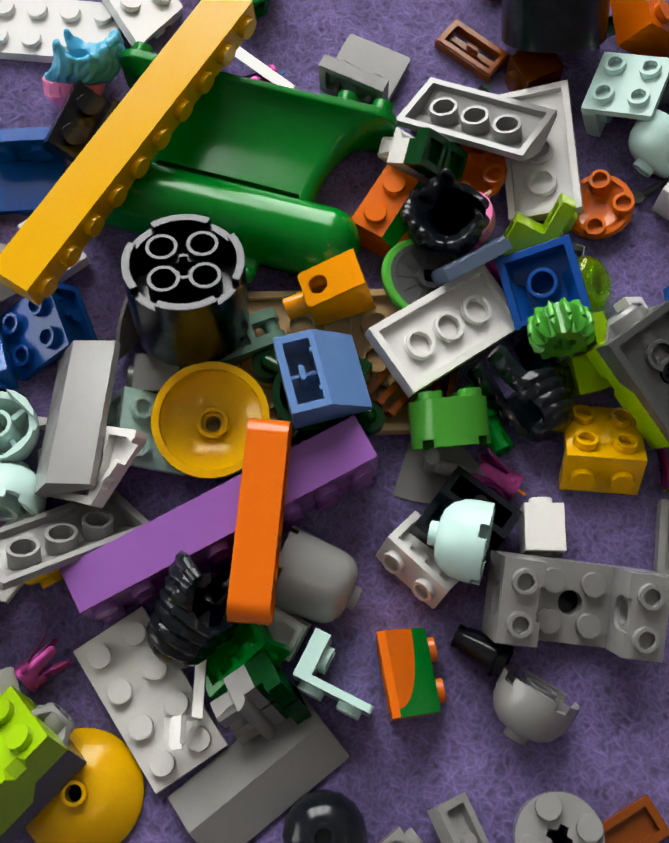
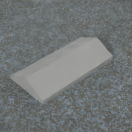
M430 77L397 116V126L418 131V127H430L449 141L523 162L541 152L557 117V110Z
M73 340L60 356L36 472L34 494L41 498L96 487L121 346L116 340Z
M114 490L103 508L70 502L0 527V590L4 591L73 564L80 557L150 521Z
M301 692L300 694L312 715L298 725L291 717L287 718L275 726L276 734L271 742H268L261 734L244 745L237 740L167 797L186 830L196 843H248L350 757Z

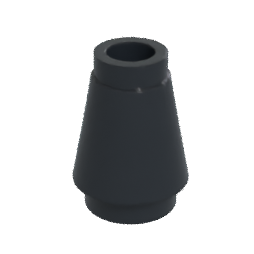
M462 624L458 627L451 642V647L457 649L458 652L489 676L492 673L499 676L505 664H509L515 647L512 645L494 643L482 631L466 627Z

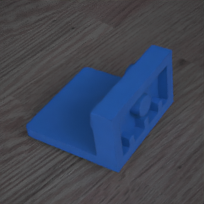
M51 126L0 129V215L33 213L65 173L66 159L43 145Z
M58 283L55 292L50 297L45 298L39 307L29 300L22 298L0 316V325L18 378L22 381L29 380L60 357L73 340H98L79 288L76 286Z

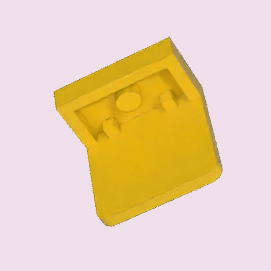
M583 404L574 405L575 414L570 426L563 431L565 451L559 473V489L638 495L648 460L643 436L636 428L637 422L630 411L622 407L607 408Z

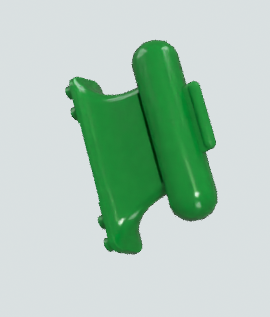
M135 42L133 48L125 49L120 58V64L130 89L158 55L145 42ZM220 71L215 77L210 91L207 94H202L195 103L190 117L185 122H181L172 133L167 147L159 150L154 156L146 174L140 179L136 178L128 190L125 201L118 208H114L105 220L104 226L141 235L151 228L150 222L166 216L196 214L209 217L212 224L221 227L230 234L235 233L240 240L245 255L247 284L253 282L259 266L298 275L300 272L350 249H353L356 257H358L361 238L358 227L351 216L338 208L315 203V200L324 181L339 162L356 152L363 151L378 154L382 138L384 136L394 137L397 127V118L393 114L394 105L390 101L381 98L375 99L372 105L359 102V97L354 92L348 90L340 91L337 97L323 93L315 94Z

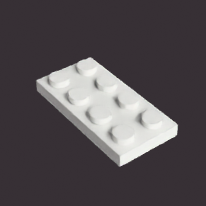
M0 0V59L52 63L54 59L52 42L55 39H59L61 45L67 51L63 36L64 29H69L73 36L79 37L86 43L103 41L114 29L119 30L120 33L122 31L103 2L78 0Z
M568 79L499 94L557 110V117L539 154L523 162L504 157L508 169L505 185L509 222H511L516 212L537 222L545 220L561 192L575 200L576 213H584Z
M483 264L368 328L364 336L407 397L410 398L510 336L516 330L505 293Z
M142 606L74 650L73 653L154 792L158 794L226 748L228 743L204 706L203 720L186 721L185 744L181 750L170 751V747L163 746L164 717L172 718L180 714L192 716L193 686L182 669H176L163 663L150 649L146 629L150 616Z

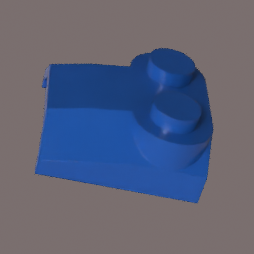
M569 234L495 259L516 332L526 331L528 325L527 318L534 315V308L547 306L548 300L555 303L559 302L563 297L568 302L579 299L583 306H588L589 309L592 308L580 270L578 257Z

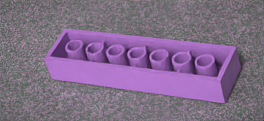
M355 415L291 448L283 521L284 530L291 529L293 525H299L305 520L303 515L315 508L322 512L333 507L339 502L338 496L352 490L354 494L359 493L374 483L372 478L377 476L378 455ZM242 474L80 557L75 563L60 568L59 570L79 613L97 623L103 621L107 625L126 616L127 612L125 609L138 602L141 605L154 602L160 597L159 590L165 584L164 578L170 574L169 567L175 561V556L180 550L190 556L199 570L209 564H212L213 567H219L232 560Z

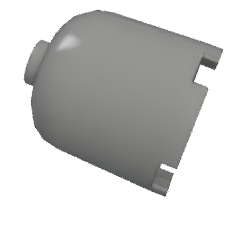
M293 525L280 552L275 607L318 624L332 623L340 617L345 608L353 611L362 592V588L356 586L359 572L353 556Z

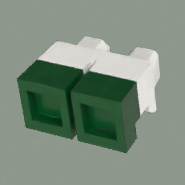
M396 127L394 137L384 136L382 138L378 151V158L419 180L422 184H427L432 177L439 174L442 168L450 169L454 173L455 179L461 182L468 157L467 151L430 127H418L416 138Z

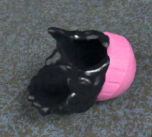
M442 168L439 174L432 177L427 184L411 190L409 198L401 208L403 225L408 229V237L413 239L414 244L425 246L434 252L448 253L450 255H458L463 250L474 248L476 244H482L492 233L496 222L495 212L488 197L470 185L457 181L454 173L448 168Z

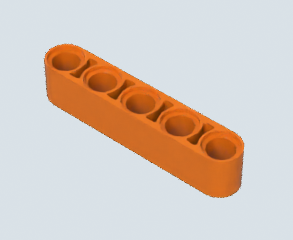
M250 418L248 421L227 597V622L270 626L273 622L292 442L291 421Z

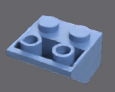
M309 329L272 339L294 429L372 410V403L352 334Z

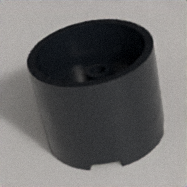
M502 0L501 40L512 48L536 53L575 52L598 46L607 39L610 0Z
M177 214L150 222L151 228L137 237L133 243L128 242L121 257L122 277L139 343L157 360L178 367H187L207 361H219L225 358L241 344L249 327L245 255L240 240L235 233H228L221 227L212 224L209 217L202 215Z

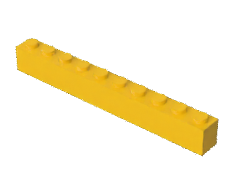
M201 0L0 253V282L38 307L45 298L50 297L55 292L59 279L69 267H73L79 261L83 248L92 237H96L102 231L105 220L114 208H118L123 204L128 190L136 178L140 179L146 174L154 156L159 150L167 147L172 133L178 125L190 117L195 103L202 94H207L210 91L215 77L222 68L231 64L236 50L243 41L251 38L257 25L252 0Z

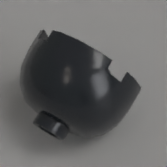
M324 789L308 793L294 803L285 818L282 838L283 843H366L367 830L364 816L354 801L340 792Z

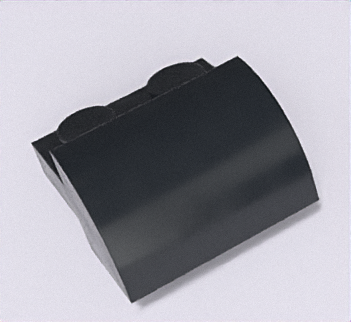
M77 81L71 87L43 145L72 164L120 102L115 98L108 102Z
M458 465L409 533L427 545L431 521H440L444 510L452 503L464 499L495 503L489 548L483 561L486 567L491 559V550L496 551L523 512ZM427 545L434 551V546Z

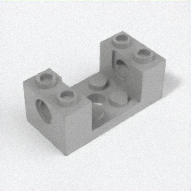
M491 550L481 631L494 643L537 648L538 640L606 648L620 658L663 663L669 615V576L648 569ZM567 590H573L577 595V605L572 611L562 612L558 606L559 596Z

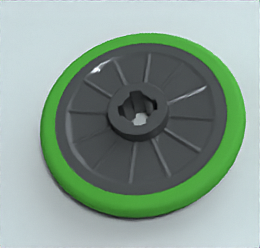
M413 239L399 242L388 251L382 263L381 278L387 296L399 310L405 308L443 286H435L430 275L434 270L459 257L454 254L450 255L448 253L431 251L425 246L414 244Z

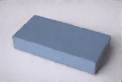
M499 237L434 270L430 276L435 286L449 283L513 248L508 237Z

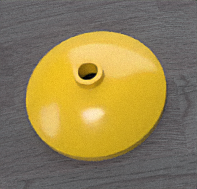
M207 361L187 366L176 372L165 382L153 404L151 430L161 455L174 468L186 475L199 479H220L242 471L248 421L250 418L271 420L270 409L262 388L251 375L237 366L228 363ZM217 419L221 421L219 430H208V424L211 420Z
M76 728L70 733L69 739L87 763L26 826V829L36 843H121L134 828L142 811L145 796L143 771L128 745L119 737L96 728ZM73 785H78L82 791L81 798L77 802L72 801L69 797V790Z

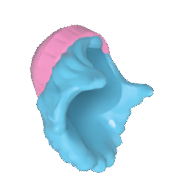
M64 29L63 36L67 51L61 45L59 39H55L52 42L54 59L51 68L42 77L43 94L47 100L56 108L61 109L71 87L77 81L102 97L106 83L112 82L118 76L121 69L120 58L126 48L119 30H112L108 37L98 43H86L79 37L73 36L69 29Z

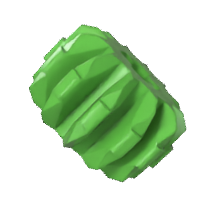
M563 297L559 302L555 303L548 300L547 306L534 308V315L527 318L529 344L533 348L534 353H540L542 359H549L553 356L557 361L566 356L573 358L574 353L587 351V345L595 341L593 315L589 312L588 306H583L579 299L568 302Z

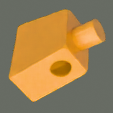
M353 249L300 272L297 278L302 291L282 298L290 320L310 312L317 325H325L376 309Z

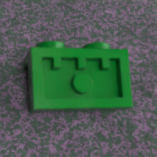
M246 623L239 625L235 628L234 633L230 637L224 638L220 646L216 647V651L207 657L205 688L209 697L216 699L226 693L228 689L223 679L264 650L280 666L291 654L290 649L287 645L275 641L266 625Z

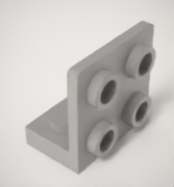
M350 34L336 58L324 54L320 61V90L336 97L342 90L352 91L359 97V102L370 105L373 104L375 99L379 98L390 101L410 66V57L357 35Z

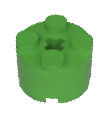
M481 387L458 389V392L451 393V397H442L441 390L419 392L417 396H412L413 402L408 403L412 451L423 449V443L424 450L468 447L467 445L478 444V446L491 444L487 396L482 395Z

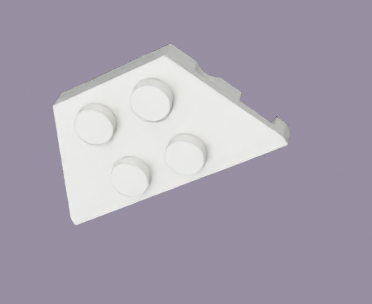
M102 0L132 48L137 41L147 43L152 37L156 39L165 32L167 26L173 25L182 16L183 6L179 0Z
M38 416L39 428L44 430L45 433L47 417ZM106 426L96 487L51 496V498L103 508L146 442L148 434L133 429ZM41 448L38 449V463H39Z

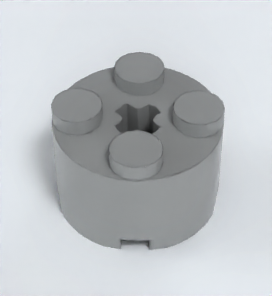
M555 791L540 793L526 801L517 812L512 829L513 843H552V840L547 837V832L549 829L558 830L560 825L564 827L563 835L568 838L567 843H605V835L601 820L588 803L573 794Z

